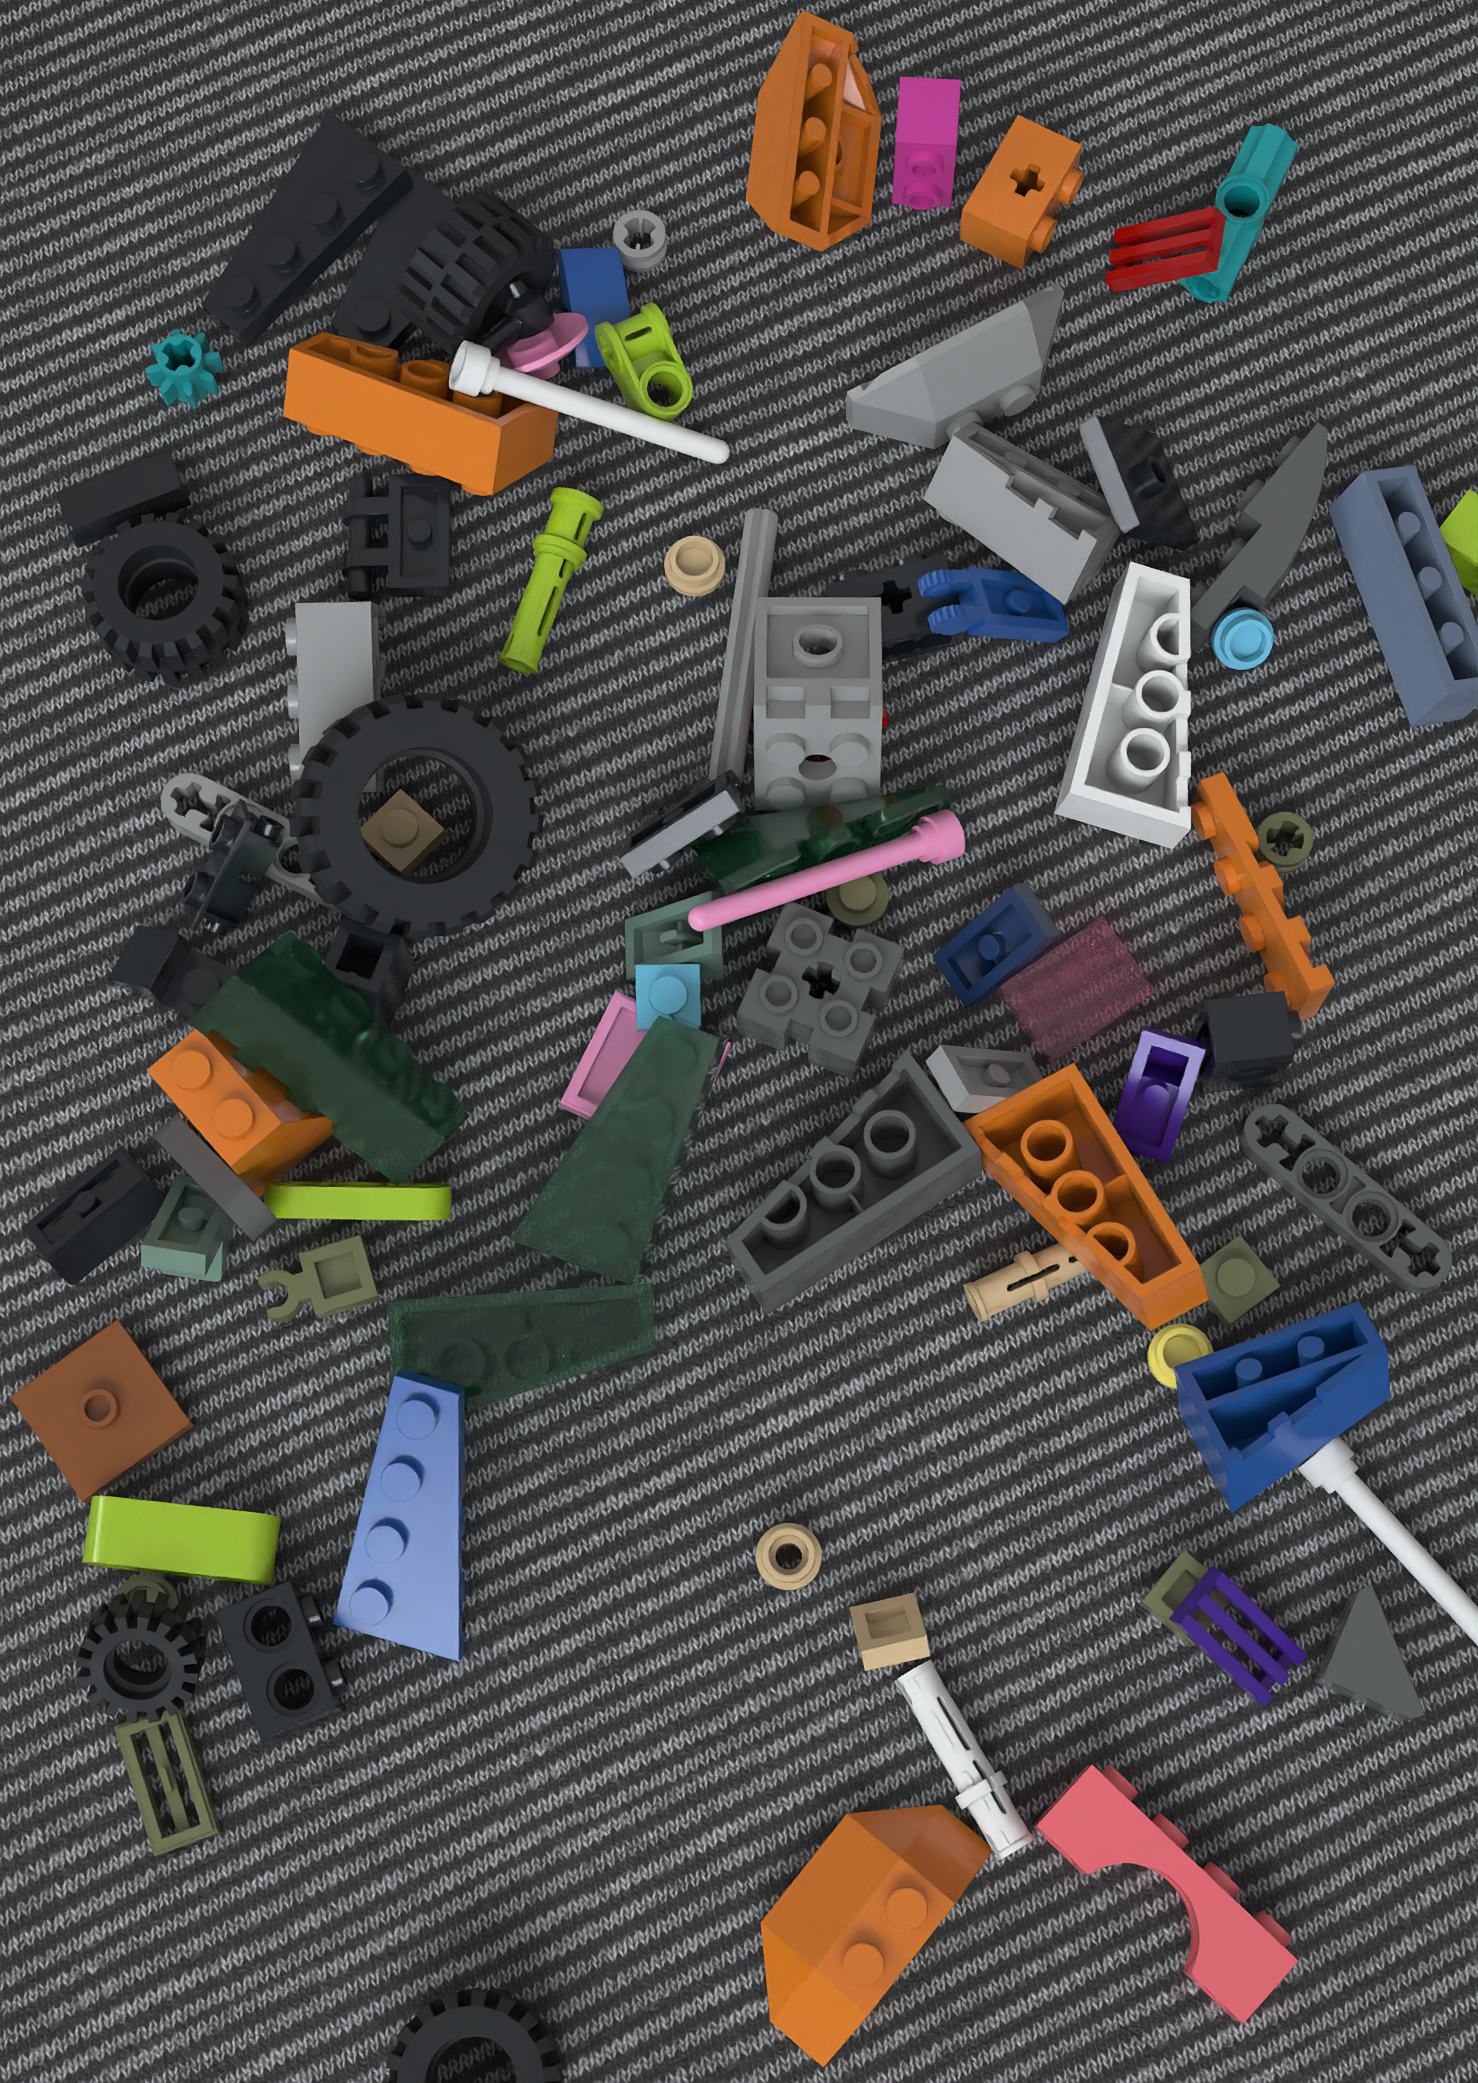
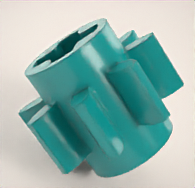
M173 329L172 336L165 339L161 344H151V350L158 364L150 365L145 370L151 385L161 386L160 393L165 404L169 406L178 399L179 401L189 403L195 409L197 408L198 401L205 398L209 393L218 394L220 392L212 374L225 369L219 352H209L210 345L203 332L192 338L191 336L181 334L178 329Z

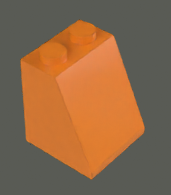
M272 1021L197 1027L147 1069V1072L177 1108L258 1198L264 1193V1183L280 1180L354 1116L353 1112Z

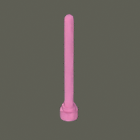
M947 809L923 816L918 820L917 825L911 828L909 835L692 908L688 914L689 925L696 931H705L916 858L922 862L930 861L938 865L961 857L965 851V836L962 826L955 814Z

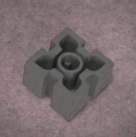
M790 901L785 903L767 943V966L774 968L773 972L770 974L756 968L737 1012L738 1033L785 1052L790 1038L808 1045V1062L855 1081L874 1037L876 1016L867 1013L868 1008L870 1007L884 1013L903 969L905 947L861 929H857L852 942L833 935L834 918ZM818 982L831 985V990L835 994L833 995L825 991L823 999L813 998L810 996V987Z

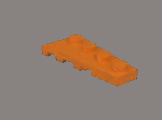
M1221 772L1202 779L1193 798L1194 804L1190 805L1191 820L1198 836L1202 840L1209 838L1219 860L1214 861V870L1222 891L1226 896L1234 895L1243 914V917L1239 918V927L1246 946L1251 953L1260 952L1268 974L1264 975L1267 993L1285 991L1288 1011L1297 1010L1300 1021L1316 1015L1335 981L1326 964L1315 968L1312 967L1307 945L1311 944V936L1301 917L1297 916L1287 919L1282 910L1285 904L1283 883L1273 864L1270 865L1268 861L1260 863L1256 861L1253 853L1259 851L1258 836L1225 773Z

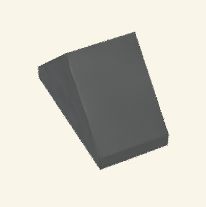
M1373 1585L1349 1594L1313 1682L1399 1722L1425 1715Z

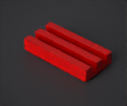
M1214 206L1115 229L1113 241L1119 245V249L1111 250L1109 262L1115 266V270L1106 273L1105 283L1115 292H1121L1217 271L1226 216ZM1204 247H1205V251H1200V252L1191 253V254H1186V255H1183V253H1182V252H1186V251L1195 250V249H1199V248H1204ZM1158 257L1162 259L1159 261L1133 266V263L1140 261H1145Z

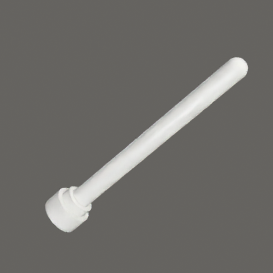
M463 341L455 355L449 377V387L452 390L473 397L477 396L479 392L490 394L492 390L714 464L724 463L729 457V446L723 440L500 366V359L491 356L489 348Z
M1337 1436L1304 1460L1297 1469L1315 1489L1321 1485L1329 1494L1336 1491L1478 1646V1606L1355 1474L1359 1467L1350 1459L1354 1452Z

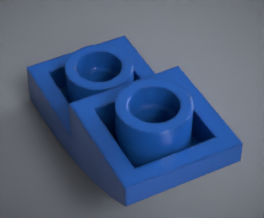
M559 249L557 253L561 312L567 311V313L582 314L589 325L586 336L570 352L571 370L608 369L597 347L594 332L595 325L605 321L614 325L631 317L619 249Z

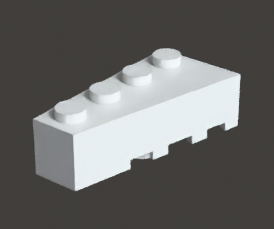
M1130 561L1115 584L1054 814L1171 849L1191 830V807H1188V779L1191 777V752L1188 751V717L1191 714V691H1188L1187 661L1190 659V579Z

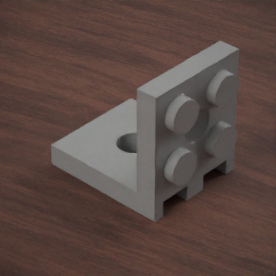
M755 597V810L879 811L883 715L881 597ZM821 646L832 651L823 655H813L804 650L810 647ZM810 755H825L831 759L824 762H811L804 758Z

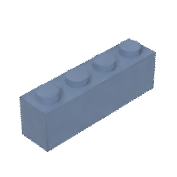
M1415 465L1362 471L1328 508L1410 726L1417 727L1461 720L1478 706V626Z

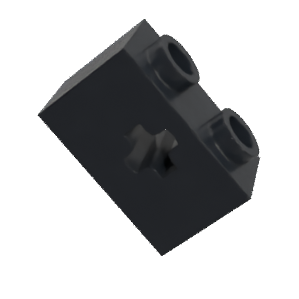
M925 554L909 555L895 562L891 568L872 573L864 569L848 571L835 578L833 583L825 585V597H881L882 665L959 645L963 641L964 632L953 635L933 633L928 622L929 614H932V611H936L944 606H951L952 604H959L960 606L958 596L942 600L922 597L917 583L919 582L918 579L928 572L949 569L945 554L929 558ZM893 604L894 609L901 613L892 614L890 608L883 605Z

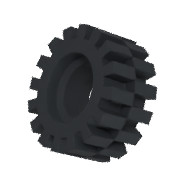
M135 1590L130 1604L125 1594L121 1593L113 1597L110 1607L104 1603L96 1611L94 1619L90 1621L77 1656L76 1667H81L77 1677L80 1687L91 1685L87 1694L90 1702L95 1705L103 1698L107 1700L103 1713L114 1718L118 1709L122 1708L128 1710L125 1722L137 1723L140 1713L147 1712L148 1721L152 1723L161 1720L164 1708L172 1716L180 1711L183 1700L187 1703L194 1694L206 1657L204 1654L207 1643L206 1636L199 1637L202 1624L198 1617L185 1622L189 1607L182 1601L172 1610L166 1607L170 1595L158 1592L156 1601L153 1603L147 1602V1590ZM127 1641L150 1643L165 1654L167 1665L162 1670L155 1672L135 1670L127 1666L118 1657L117 1648L120 1644Z

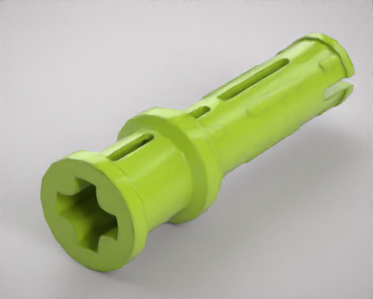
M566 487L553 489L550 497V502L553 505L552 512L544 533L536 535L532 546L534 549L533 554L537 559L513 621L509 637L499 657L501 664L520 673H536L543 647L552 628L567 582L570 579L571 573L578 571L579 567H582L587 554L583 547L592 522L600 520L604 510L603 505L598 500L575 489Z

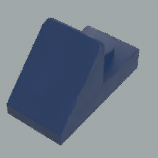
M1024 882L1011 886L932 957L965 1008H968L1041 966L1046 961L1042 950L1057 939L1061 933L1028 883Z

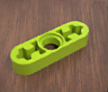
M278 1181L264 1183V1204L277 1218L355 1220H445L451 1218L452 1185L324 1181Z

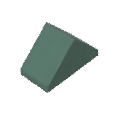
M709 891L625 919L626 980L636 982L635 965L700 964V980L724 979L723 925L705 931H696L688 922V914L692 908L719 899L721 894Z

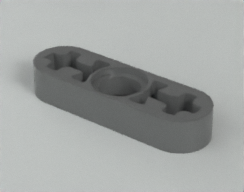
M177 1114L152 1135L253 1242L278 1220L252 1190Z

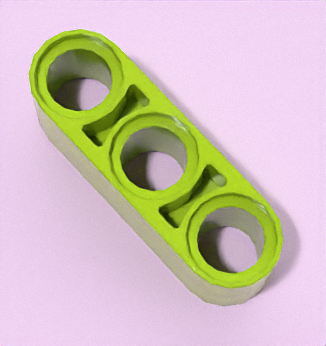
M92 1496L82 1563L114 1569L271 1585L281 1518L247 1511L111 1496Z

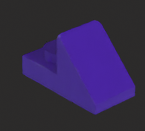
M1144 1025L1112 1124L1128 1151L1169 1163L1206 1051V1044Z

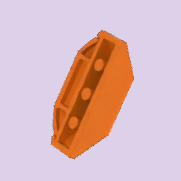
M803 11L797 15L758 94L746 200L771 231L822 252L870 224L882 116L868 75L855 54L859 49L854 34L807 11Z
M943 1805L846 1814L761 1921L770 2022L824 2067L866 2019L956 1904L992 1853L990 1845Z

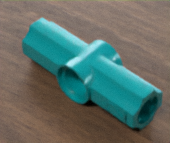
M1269 123L1264 126H1251L1227 178L1217 189L1213 207L1215 206L1226 216L1217 271L1179 279V284L1184 286L1192 297L1209 304L1214 301H1227L1251 248L1260 238L1267 214L1298 151L1299 144L1290 138L1287 130ZM1228 210H1242L1249 217H1236L1229 213ZM1205 247L1192 250L1191 253L1205 251Z

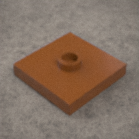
M118 1319L10 1396L81 1501L86 1504L92 1501V1496H99L195 1426L124 1324Z

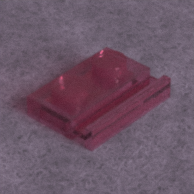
M1102 916L1000 985L997 992L1032 1042H1036L1050 1066L1154 995L1156 989L1145 980L1138 970L1140 968Z

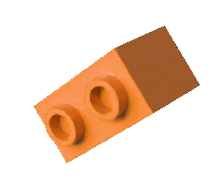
M1018 115L962 209L959 240L1023 270L1033 251L1042 254L1048 246L1057 225V220L1053 219V216L1060 204L1063 203L1070 206L1082 185L1085 173L1078 170L1082 145Z

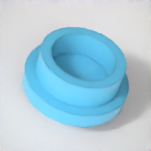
M1248 607L1236 608L1225 613L1217 621L1211 636L1212 649L1216 657L1227 667L1236 670L1250 669L1262 663L1269 655L1274 641L1273 628L1269 620L1259 611Z

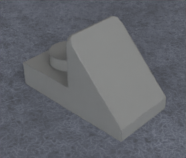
M940 1045L925 1061L939 1084L941 1096L961 1123L1044 1079L1030 1054L1023 1052Z

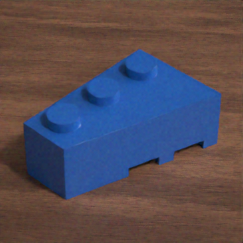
M1359 1301L1174 1367L1181 1417L1231 1513L1235 1512L1390 1398L1387 1347Z

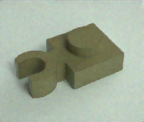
M361 1235L299 1253L298 1256L303 1272L292 1275L284 1270H270L258 1278L259 1286L263 1290L272 1289L276 1286H284L288 1289V1298L283 1305L266 1310L268 1318L272 1322L277 1323L295 1318L302 1310L303 1305L311 1302L315 1315L318 1319H322L381 1300L366 1245Z

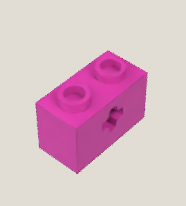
M900 76L893 204H906L918 210H929L937 206L951 207L961 80Z

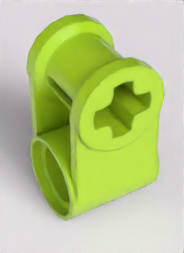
M650 302L641 306L640 314L614 325L607 321L595 325L594 332L597 347L605 365L613 374L628 409L671 423L690 402L693 385L691 377L688 375L673 343L668 323L659 307ZM657 383L667 388L671 395L672 405L670 407H662L655 404L648 395V384Z

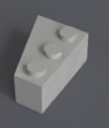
M974 422L953 434L923 498L937 509L938 514L942 518L963 528L1064 605L1100 573L1120 534L1105 495Z
M371 601L295 603L296 618H287L285 638L288 656H297V681H289L287 689L289 717L291 719H299V744H291L289 751V767L292 781L300 780L305 767L301 762L309 748L316 746L323 738L324 734L322 732L336 720L353 712L352 710L381 699V682H386L385 660H380L379 628H386V609ZM384 766L372 775L362 793L384 792Z

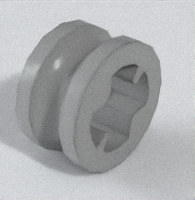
M634 210L622 215L615 223L613 230L614 248L619 249L622 266L630 271L639 273L650 271L662 263L667 253L665 225L657 215L645 210ZM640 233V238L643 239L645 233L650 234L651 246L640 250V244L638 243L636 249L630 248L629 236Z

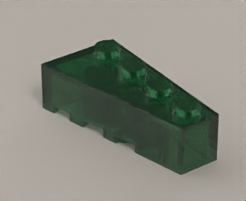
M288 930L235 973L188 1021L191 1026L204 1036H207L214 1029L238 1047L232 1057L252 1073L262 1066L283 1082L288 1089L285 1099L303 1113L306 1111L316 1114L322 1113L333 1121L332 1135L396 1185L405 1180L445 1143L470 1116L459 1105L455 1094L446 1085L437 1082L413 1057L409 1046L397 1036L391 1035L368 1011L364 1000L355 991L346 988L323 964L318 952L306 942L300 941L291 930Z

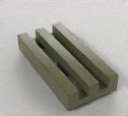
M182 1706L180 1711L172 1716L164 1708L161 1720L149 1723L147 1715L139 1717L137 1723L125 1722L114 1727L154 1856L167 1854L177 1848L185 1847L201 1839L222 1833ZM169 1722L200 1820V1825L194 1827L191 1825L160 1725ZM143 1731L146 1732L177 1830L176 1834L168 1837L164 1830L135 1734Z

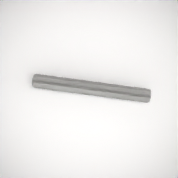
M751 508L745 513L708 778L711 781L729 769L735 772L741 783L743 779L754 700L755 597H768L778 528L777 513L769 509Z

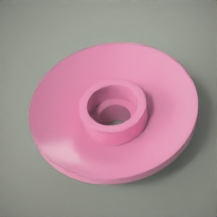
M579 313L554 314L555 320L546 330L530 338L514 340L494 357L500 359V366L546 381L560 371L558 361L569 354L588 333L589 325L586 318Z

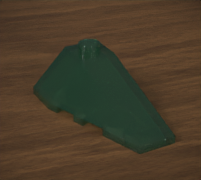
M938 785L746 817L711 840H705L702 835L698 837V843L691 846L693 866L707 891L718 892L722 898L909 835L911 828L917 825L921 817L944 809L948 810L950 794L945 785ZM752 915L726 923V925L729 928L751 917Z

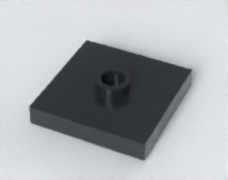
M1095 415L1079 425V432L1120 534L1181 551L1200 541L1157 434L1099 415Z

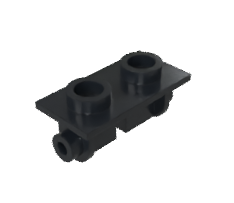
M239 799L231 816L223 814L219 818L209 841V849L213 851L203 871L198 868L194 869L184 886L181 903L185 904L191 930H197L203 917L206 918L204 925L212 932L222 936H226L230 928H238L257 891L256 885L237 878L240 871L242 870L263 879L283 842V839L279 836L283 826L276 820L264 815H260L257 823L251 821L244 800Z

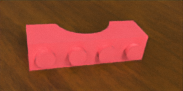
M1093 1765L1086 1766L1032 1827L1081 1874L1088 1875L1109 1865L1131 1863L1146 1867L1166 1879L1180 1895L1190 1920L1191 1944L1183 1972L1233 2020L1244 2024L1298 1962L1285 1948L1292 1941L1291 1936L1264 1911L1261 1910L1253 1918L1239 1905L1234 1898L1241 1891L1240 1888L1212 1862H1209L1203 1869L1199 1867L1183 1851L1189 1840L1166 1817L1158 1813L1151 1821L1131 1802L1139 1794L1138 1791L1113 1767L1108 1765L1100 1772Z

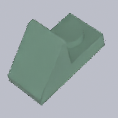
M177 1175L141 1244V1266L160 1269L162 1273L218 1282L224 1274L234 1221L191 1177Z

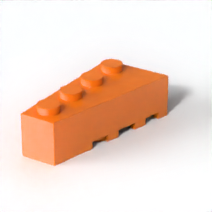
M322 332L291 347L289 351L284 417L305 424L306 429L316 435L336 436L355 443L357 448L366 454L375 456L386 455L405 462L416 473L429 476L439 475L460 483L465 491L475 495H494L551 460L559 412L492 390L490 394L479 392L475 397L452 390L449 387L451 372L449 363L429 359V361L412 360L404 364L399 363L397 350Z
M1075 1063L962 1122V1125L981 1149L982 1168L1150 1331L1209 1300L1201 1267Z

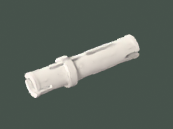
M929 1660L902 1675L894 1682L900 1688L929 1742L960 1794L955 1799L961 1810L968 1807L998 1862L1035 1840L1032 1833L1030 1834L1003 1787L1004 1784L1008 1783L1001 1770L997 1773L994 1772L967 1722L934 1668V1663L932 1660Z

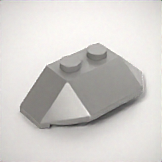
M1056 283L892 367L881 373L877 378L847 391L846 420L852 429L935 449L949 442L953 434L971 422L982 427L983 423L1002 413L1005 416L1020 413L1032 404L1039 393L1060 320L1064 297L1062 287L1059 283Z

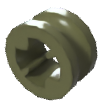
M1281 811L1271 814L1263 820L1257 831L1259 851L1255 852L1254 856L1258 863L1268 861L1270 865L1273 864L1278 874L1285 875L1295 872L1304 864L1313 847V833L1310 825L1302 817L1292 812ZM1280 830L1287 831L1293 835L1290 841L1291 844L1297 842L1299 844V848H1290L1286 856L1274 853L1273 850L1276 843L1268 844L1266 840L1267 838L1275 839Z

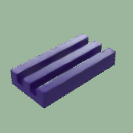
M1210 1567L1169 1618L1254 1701L1265 1707L1274 1697L1269 1692L1271 1687L1275 1683L1283 1686L1290 1677L1285 1671L1292 1662L1299 1665L1307 1656L1222 1571ZM1214 1590L1277 1650L1272 1657L1209 1597ZM1199 1608L1261 1668V1671L1255 1678L1193 1618V1615Z

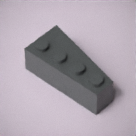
M908 1050L891 1065L892 1071L874 1090L869 1089L852 1107L853 1112L828 1138L824 1136L808 1153L809 1158L787 1181L783 1180L726 1240L732 1265L767 1315L982 1175L981 1149Z

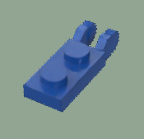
M968 567L965 570H934L918 579L919 582L917 583L922 597L942 600L957 595L960 606L959 604L944 606L929 614L928 622L933 633L953 635L968 631L969 635L1050 643H1055L1070 634L1061 602L1023 573Z

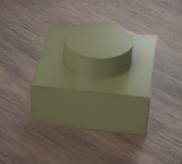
M1241 1235L1237 1236L1199 1265L1209 1297L1206 1303L1226 1328L1276 1292L1281 1286Z
M1184 1550L1141 1600L1140 1604L1185 1643L1193 1647L1195 1643L1169 1618L1208 1570ZM1216 1590L1209 1596L1223 1610L1229 1604ZM1200 1608L1193 1615V1618L1206 1631L1213 1623Z

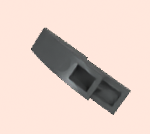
M1317 423L1303 440L1294 435L1274 461L1273 465L1278 470L1266 484L1260 479L1255 480L1238 502L1236 509L1242 513L1235 532V536L1238 539L1227 550L1218 565V568L1223 572L1211 586L1201 582L1190 594V647L1197 652L1211 638L1214 626L1225 613L1240 607L1252 608L1263 613L1289 574L1311 523L1322 488L1327 460L1328 429L1320 423Z

